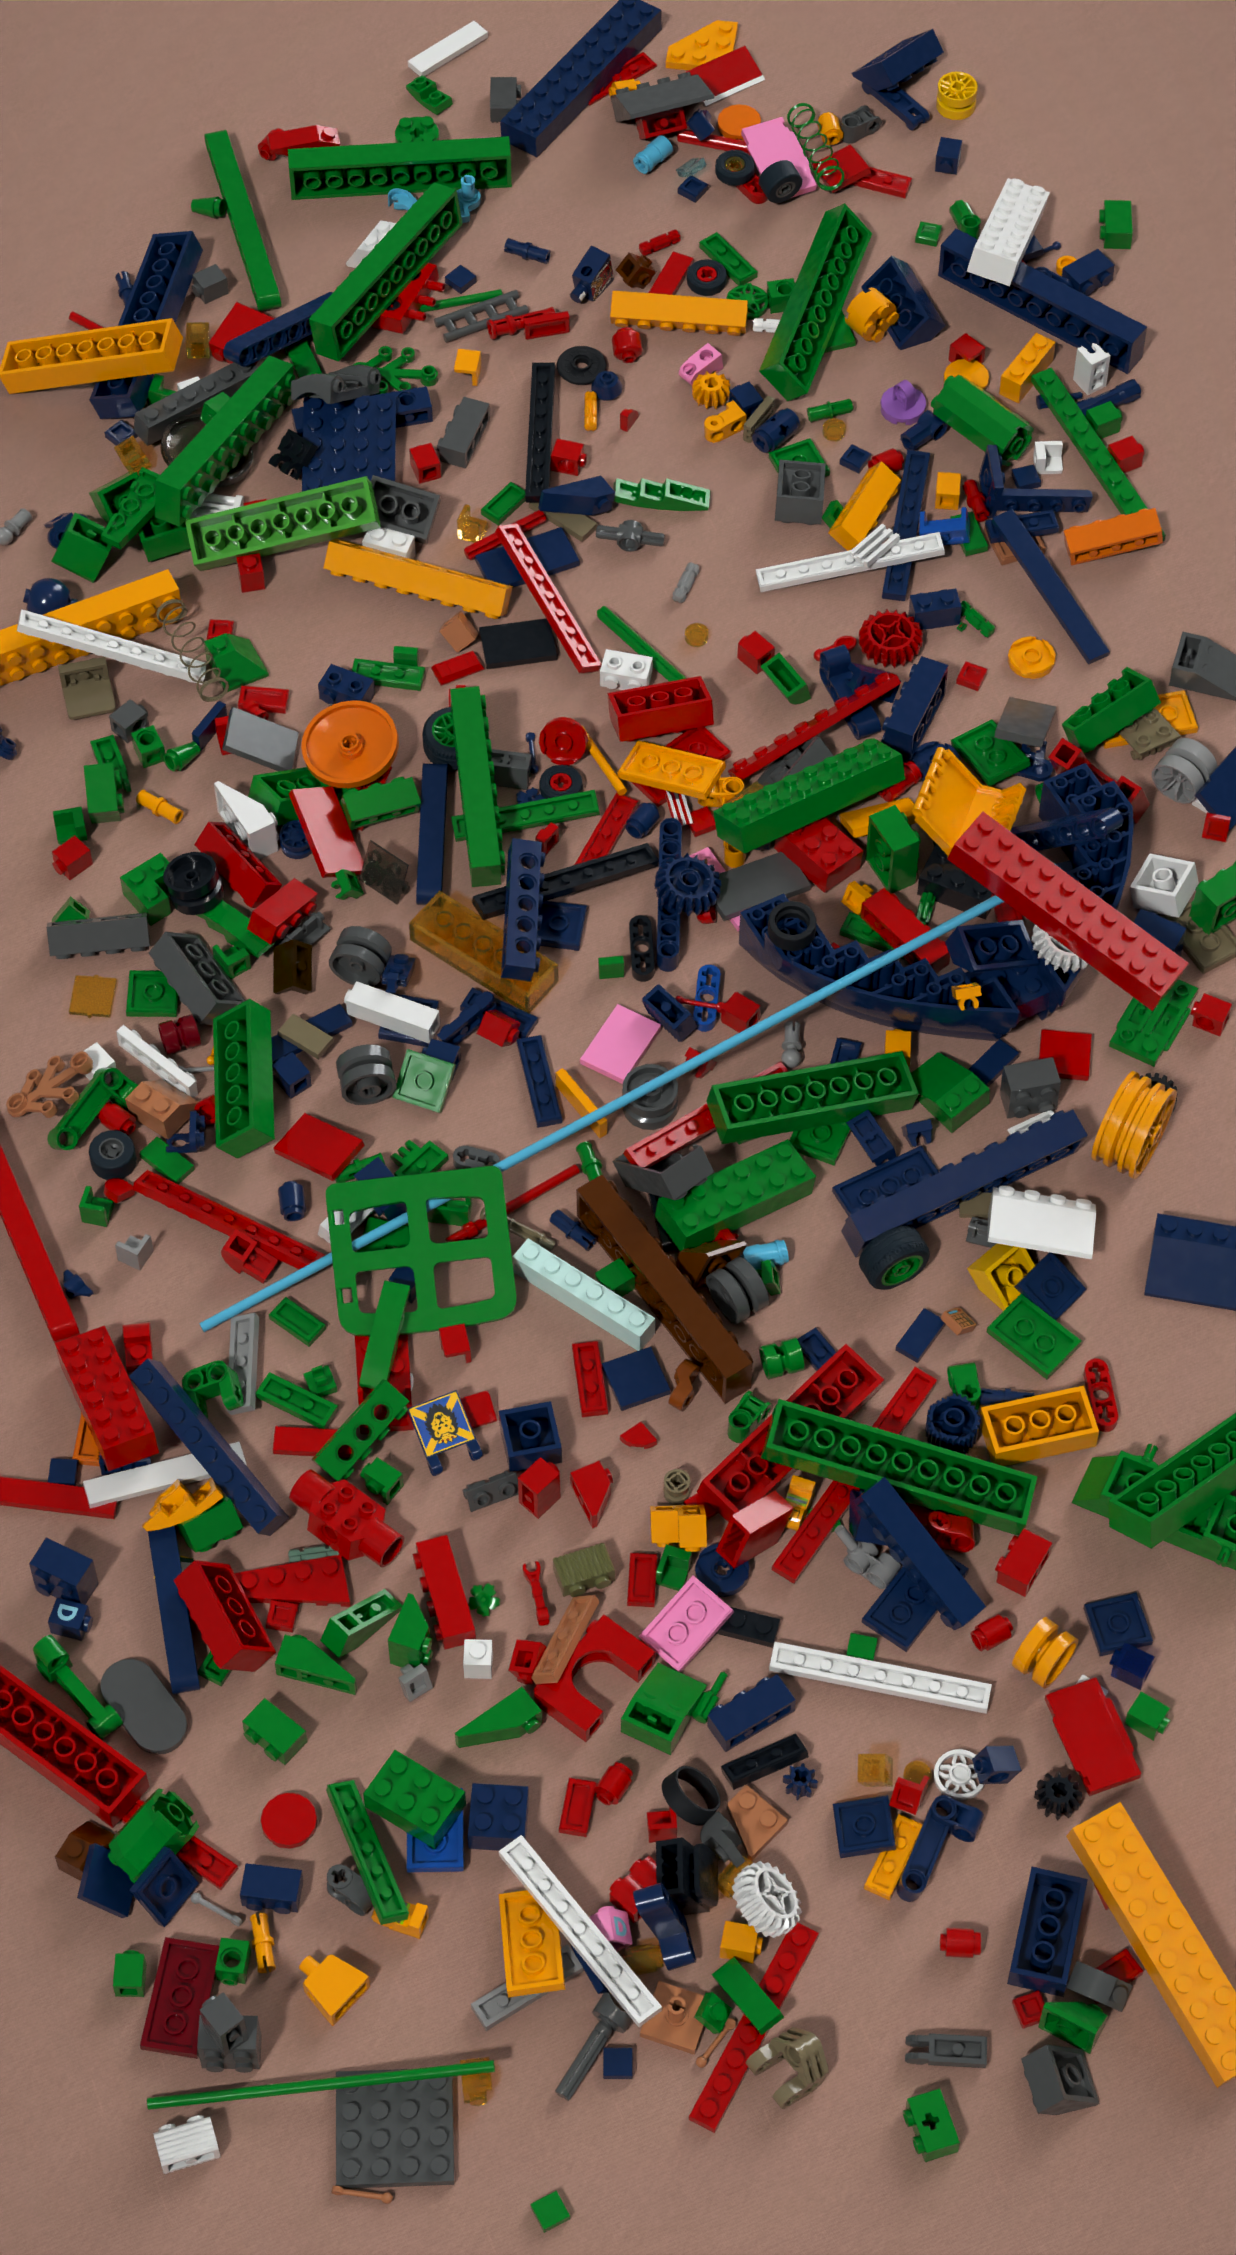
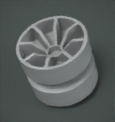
M1179 738L1153 769L1152 779L1163 795L1175 802L1188 804L1195 800V794L1217 768V762L1213 754L1198 741L1190 738Z

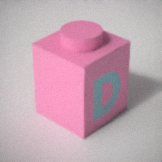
M605 1906L589 1917L617 1952L633 1944L626 1911L615 1909L613 1906Z

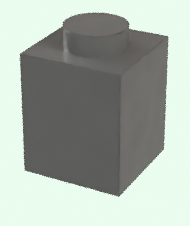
M216 264L192 274L193 293L196 297H200L205 304L229 294L227 277Z

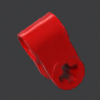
M939 1511L932 1512L928 1516V1526L925 1529L933 1539L935 1536L937 1537L935 1542L940 1548L962 1553L969 1552L974 1548V1522L971 1518L945 1514Z

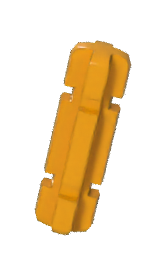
M587 391L585 393L584 428L586 431H595L597 429V393L594 391Z

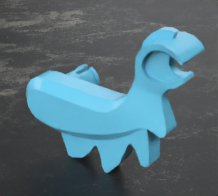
M464 175L465 182L462 177V188L457 190L462 223L470 221L469 212L478 208L481 203V194L475 188V178L472 175ZM395 188L388 193V206L390 207L394 202V209L409 210L417 201L410 192L404 189Z

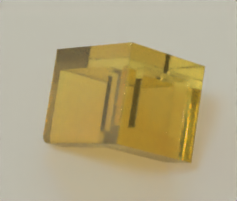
M465 504L457 519L458 538L475 543L483 539L488 529V521L471 517L470 505Z

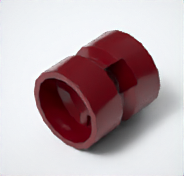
M192 1014L178 1018L177 1023H174L172 1020L158 1023L166 1055L180 1052L183 1046L187 1049L201 1046L200 1035Z

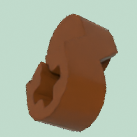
M688 1359L683 1360L676 1369L674 1379L677 1386L668 1402L681 1412L693 1401L694 1391L692 1383L700 1370V1366Z

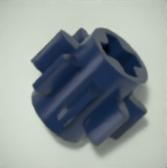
M804 1763L796 1768L791 1765L789 1767L790 1775H783V1783L789 1784L786 1787V1794L792 1793L796 1796V1800L803 1796L811 1798L812 1791L810 1788L815 1789L818 1786V1781L813 1779L815 1770L809 1771Z

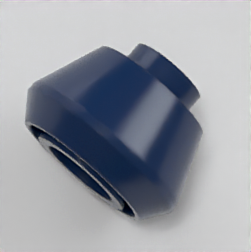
M603 371L596 376L591 390L597 393L598 399L611 401L622 393V383L615 373Z

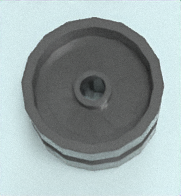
M350 926L344 928L341 932L337 946L330 956L329 967L335 975L349 984L355 985L357 981L372 987L381 980L384 967L391 957L392 947L379 933L361 926Z
M370 1044L356 1046L346 1050L336 1061L342 1097L351 1104L369 1105L378 1103L390 1097L397 1088L390 1052L382 1046Z
M645 1064L635 1067L627 1074L623 1081L622 1096L669 1070L656 1064ZM674 1079L622 1107L626 1119L632 1125L644 1130H656L672 1122L677 1114L678 1107L677 1080Z
M738 1256L725 1265V1270L719 1268L706 1276V1284L712 1300L723 1316L733 1324L737 1325L748 1318L750 1311L756 1313L769 1305V1296L762 1279L753 1266L742 1257Z

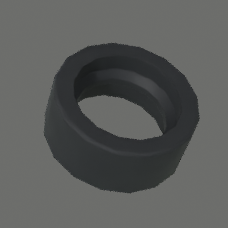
M788 901L777 905L769 914L768 935L775 946L786 951H798L806 948L815 938L817 921L815 914L809 906L801 902ZM784 918H798L806 923L807 929L801 934L789 935L781 932L777 928V923Z

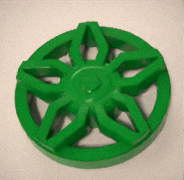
M751 283L737 286L727 294L726 299L748 301V312L750 313L747 314V320L762 316L768 308L767 293ZM765 302L764 306L760 309L759 304Z

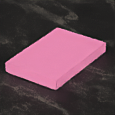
M617 1004L580 1058V1064L623 1084L627 1074L638 1065L661 1031V1024Z
M692 1576L639 1635V1638L676 1671L681 1673L731 1617L734 1610L695 1576Z

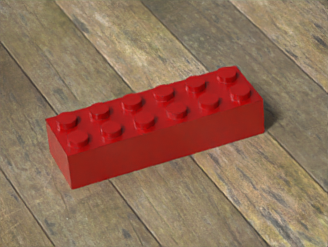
M105 1325L56 1342L55 1347L60 1366L107 1470L111 1471L158 1454L159 1449L155 1432Z

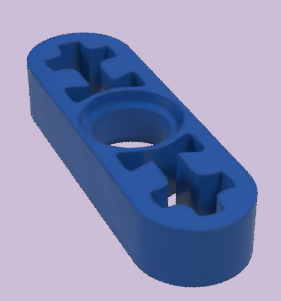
M704 965L699 969L695 1001L704 1002L700 997L703 994H710L714 999L707 1003H718L721 977L718 967ZM707 975H712L711 986L706 985ZM694 1005L693 1018L698 1025L696 1029L702 1032L712 1030L716 1024L717 1010ZM703 1010L708 1011L706 1022L702 1021Z

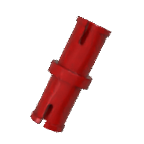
M973 479L965 481V485H962V488L967 496V505L972 509L977 521L987 520L989 511L985 505V497L978 489L977 482Z

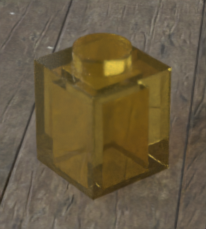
M209 322L186 323L185 343L187 358H210L208 343L211 340Z
M858 1754V1783L865 1787H893V1758L887 1754Z

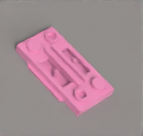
M783 117L743 128L741 135L760 175L771 164L780 160H788L793 163L802 178V186L793 197L816 190L817 184L810 172L809 161L804 156L794 132L789 131L788 127L784 126L785 121Z

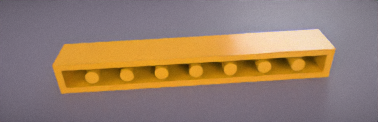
M340 539L329 541L323 569L331 570L330 574L343 577L345 574L352 576V580L365 583L367 580L374 582V586L387 589L388 586L396 588V592L409 595L410 592L419 594L418 598L427 601H432V598L441 600L440 604L449 607H454V604L463 607L462 610L476 613V610L485 613L484 616L498 619V617L507 614L513 587Z

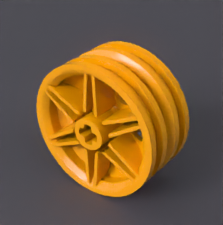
M1131 1071L1126 1076L1113 1097L1099 1127L1091 1154L1092 1160L1099 1162L1103 1159V1164L1107 1167H1111L1117 1162V1171L1122 1174L1129 1171V1177L1137 1179L1152 1158L1167 1127L1177 1097V1091L1172 1088L1165 1091L1164 1084L1157 1083L1151 1088V1078L1144 1076L1139 1079L1140 1075L1135 1071Z

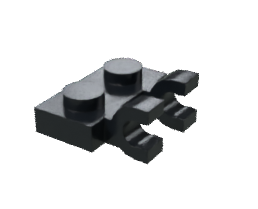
M288 429L278 447V450L281 452L274 454L268 463L277 467L281 461L278 467L280 471L288 475L292 469L290 476L298 480L303 466H309L319 447Z

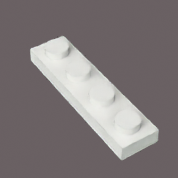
M124 1025L116 1031L119 1046L167 1083L192 1098L198 1095L197 1080L191 1073L182 1071L173 1059L164 1057L155 1045L147 1044L137 1031L129 1030Z

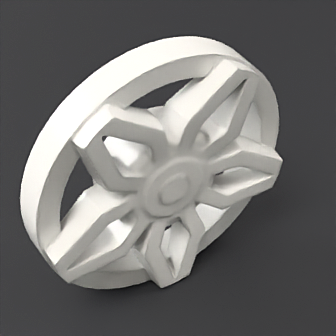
M955 1749L946 1752L938 1759L934 1768V1782L943 1795L955 1800H968L976 1797L981 1792L985 1784L976 1786L975 1781L972 1780L978 1778L977 1773L971 1774V1770H974V1764L966 1765L965 1757L972 1760L976 1756L974 1753L963 1749ZM958 1756L961 1760V1763H956ZM953 1757L952 1766L949 1764L941 1765L945 1760ZM939 1770L949 1771V1774H945ZM939 1777L947 1780L945 1786L942 1785ZM951 1784L956 1786L951 1791L948 1790ZM965 1785H971L973 1791H970ZM959 1787H961L962 1791L965 1794H957L956 1792H958Z

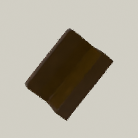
M292 939L274 947L273 993L281 994L288 990L302 994L312 992V945Z

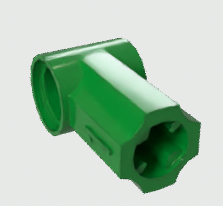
M963 200L955 201L950 206L949 213L957 228L979 239L980 218L973 214L967 202Z

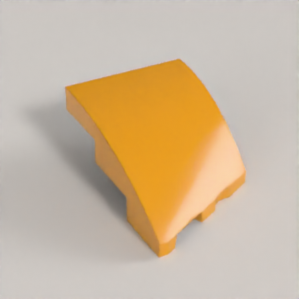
M211 1477L192 1494L177 1479L157 1497L154 1506L149 1512L151 1518L143 1523L142 1527L146 1531H155L187 1521L209 1509L222 1499V1490Z

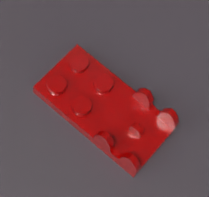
M408 1334L399 1335L398 1348L388 1382L409 1400L406 1407L410 1408L412 1407ZM355 1336L359 1405L373 1391L371 1388L359 1386L370 1336ZM380 1404L375 1407L374 1416L378 1420L383 1419L387 1414V1409L384 1405ZM408 1411L399 1420L394 1418L388 1425L391 1428L389 1432L414 1430ZM365 1424L360 1425L361 1434L369 1433V1429Z

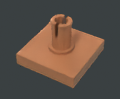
M658 1981L653 1996L662 2006V2011L643 2024L640 2037L695 2055L704 2025L694 2016L704 1995Z

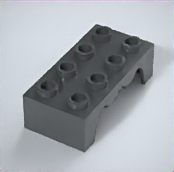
M696 1144L692 1145L694 1150L684 1157L682 1154L674 1153L649 1168L630 1164L624 1154L612 1161L625 1187L672 1200L683 1198L689 1189L706 1182L707 1177L714 1173L703 1148Z

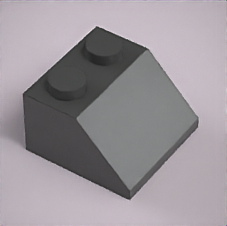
M1045 2045L1021 2058L1024 2075L1029 2083L1033 2104L1038 2114L1060 2115L1100 2104L1083 2049Z

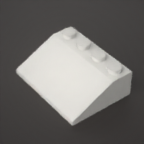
M1010 1186L993 1187L988 1211V1242L1092 1259L1096 1204H1092L1087 1199L1068 1200L1066 1197L1058 1194L1044 1196L1034 1190H1026L1025 1192L1015 1191Z

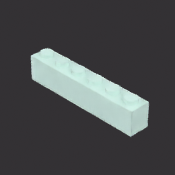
M529 1238L512 1256L515 1274L635 1350H642L654 1336L655 1318Z

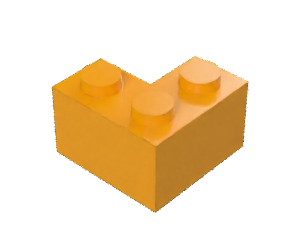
M704 1505L650 1506L651 1543H657V1547H665L666 1544L673 1546V1543H679V1547L685 1548L687 1552L701 1551V1547H707Z

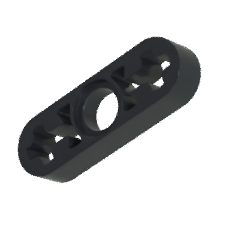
M638 915L629 922L632 976L637 981L646 982L654 976L652 925L648 917ZM639 925L643 927V936H638ZM643 944L649 949L641 953L636 951L635 947ZM640 961H645V972H641Z

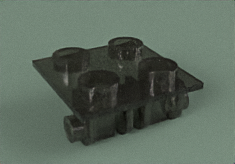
M370 840L359 880L395 904H399L401 894L406 895L410 890L408 882L405 881L409 865Z

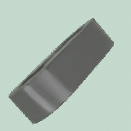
M459 1146L453 1152V1163L457 1170L484 1167L489 1162H492L493 1165L500 1162L497 1154L471 1146ZM465 1155L469 1156V1159H466L465 1162H462L460 1159L464 1158Z

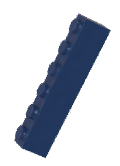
M885 1477L876 1481L853 1500L858 1514L863 1519H867L872 1525L875 1536L879 1540L884 1541L890 1548L889 1552L893 1559L904 1566L907 1570L908 1578L922 1589L925 1600L930 1605L936 1607L941 1614V1620L947 1627L953 1630L959 1629L986 1608L982 1600Z

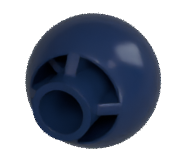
M44 578L33 583L31 590L26 589L23 603H27V611L43 615L76 603L78 600L70 597V590L61 581L53 578Z

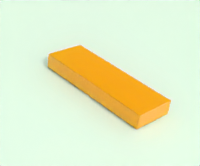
M562 1068L555 1072L556 1087L581 1117L598 1109L565 1069ZM605 1117L589 1125L599 1138L607 1135V1119Z
M898 1814L893 1825L896 1850L880 1852L864 1885L865 1890L890 1901L921 1829V1823Z

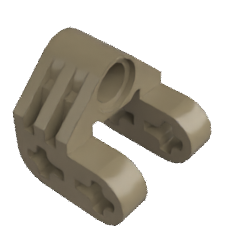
M792 2027L787 2032L780 2034L779 2037L773 2038L770 2043L755 2051L745 2063L755 2076L784 2059L798 2072L795 2078L786 2082L773 2094L772 2098L781 2109L791 2106L816 2090L823 2083L829 2072L823 2047L818 2037L812 2032Z

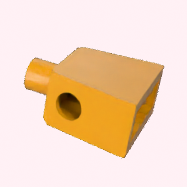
M332 1954L328 1955L321 1963L309 1955L299 1966V1969L308 1976L303 1982L304 1992L332 2026L370 1988L369 1976Z

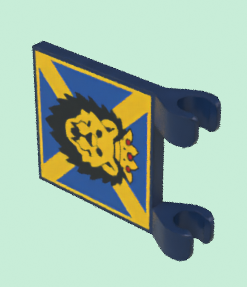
M457 1390L408 1408L409 1417L432 1476L439 1475L443 1471L437 1455L466 1444L472 1461L482 1457V1450L475 1438Z

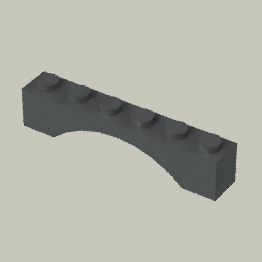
M232 363L135 413L134 432L147 446L166 437L184 418L202 407L204 402L221 392L232 397L258 367L254 363L245 367Z

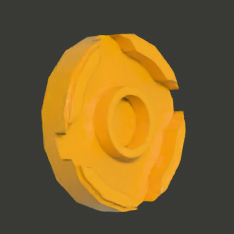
M959 359L951 362L946 367L943 381L945 382L949 376L956 377L961 375L984 390L989 384L988 370L983 364L975 360L968 362L965 359Z
M1029 636L1020 638L1011 645L1007 661L1015 674L1023 678L1036 679L1050 673L1054 667L1056 654L1048 641L1043 639L1042 641L1037 640L1036 637Z

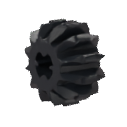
M1060 1771L1056 1772L1055 1777L1047 1773L1044 1777L1045 1781L1039 1780L1036 1787L1038 1790L1035 1791L1034 1798L1039 1800L1037 1802L1038 1809L1046 1808V1817L1054 1813L1058 1821L1061 1818V1813L1069 1818L1072 1815V1810L1077 1811L1079 1809L1080 1803L1078 1801L1082 1800V1792L1078 1791L1079 1781L1071 1782V1774L1063 1778ZM1057 1793L1061 1794L1060 1798L1055 1797Z

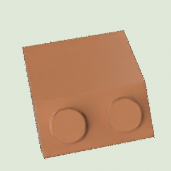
M164 1080L141 1082L125 1098L128 1111L136 1118V1121L166 1139H170L190 1118V1111H194L196 1104L199 1102Z

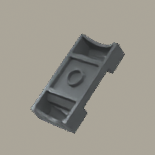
M351 365L334 372H329V374L306 375L291 381V400L311 397L323 399L326 404H333L379 393L381 374L375 367Z

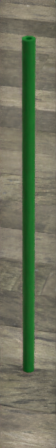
M494 2060L152 2097L147 2098V2108L151 2110L495 2072Z

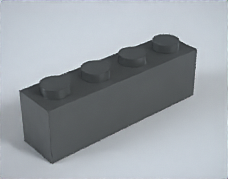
M147 913L48 922L46 927L50 956H56V959H67L71 957V954L81 953L82 957L94 956L98 951H106V954H116L121 952L120 949L130 948L132 952L143 951L146 949L145 947L150 946Z

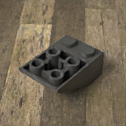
M1182 632L1172 666L1169 686L1236 701V655L1207 637Z

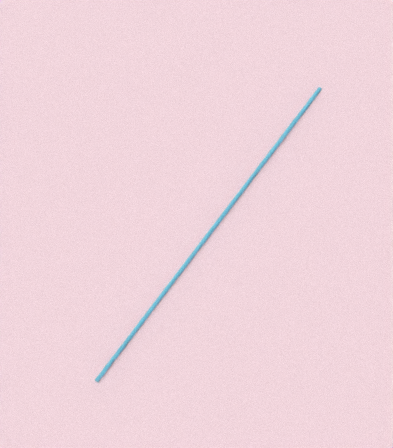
M994 895L493 1166L499 1168L501 1172L513 1167L1004 901ZM451 1199L428 1200L426 1202L427 1212ZM407 1212L353 1240V1251H357L407 1224ZM332 1252L199 1323L203 1332L214 1328L333 1263Z

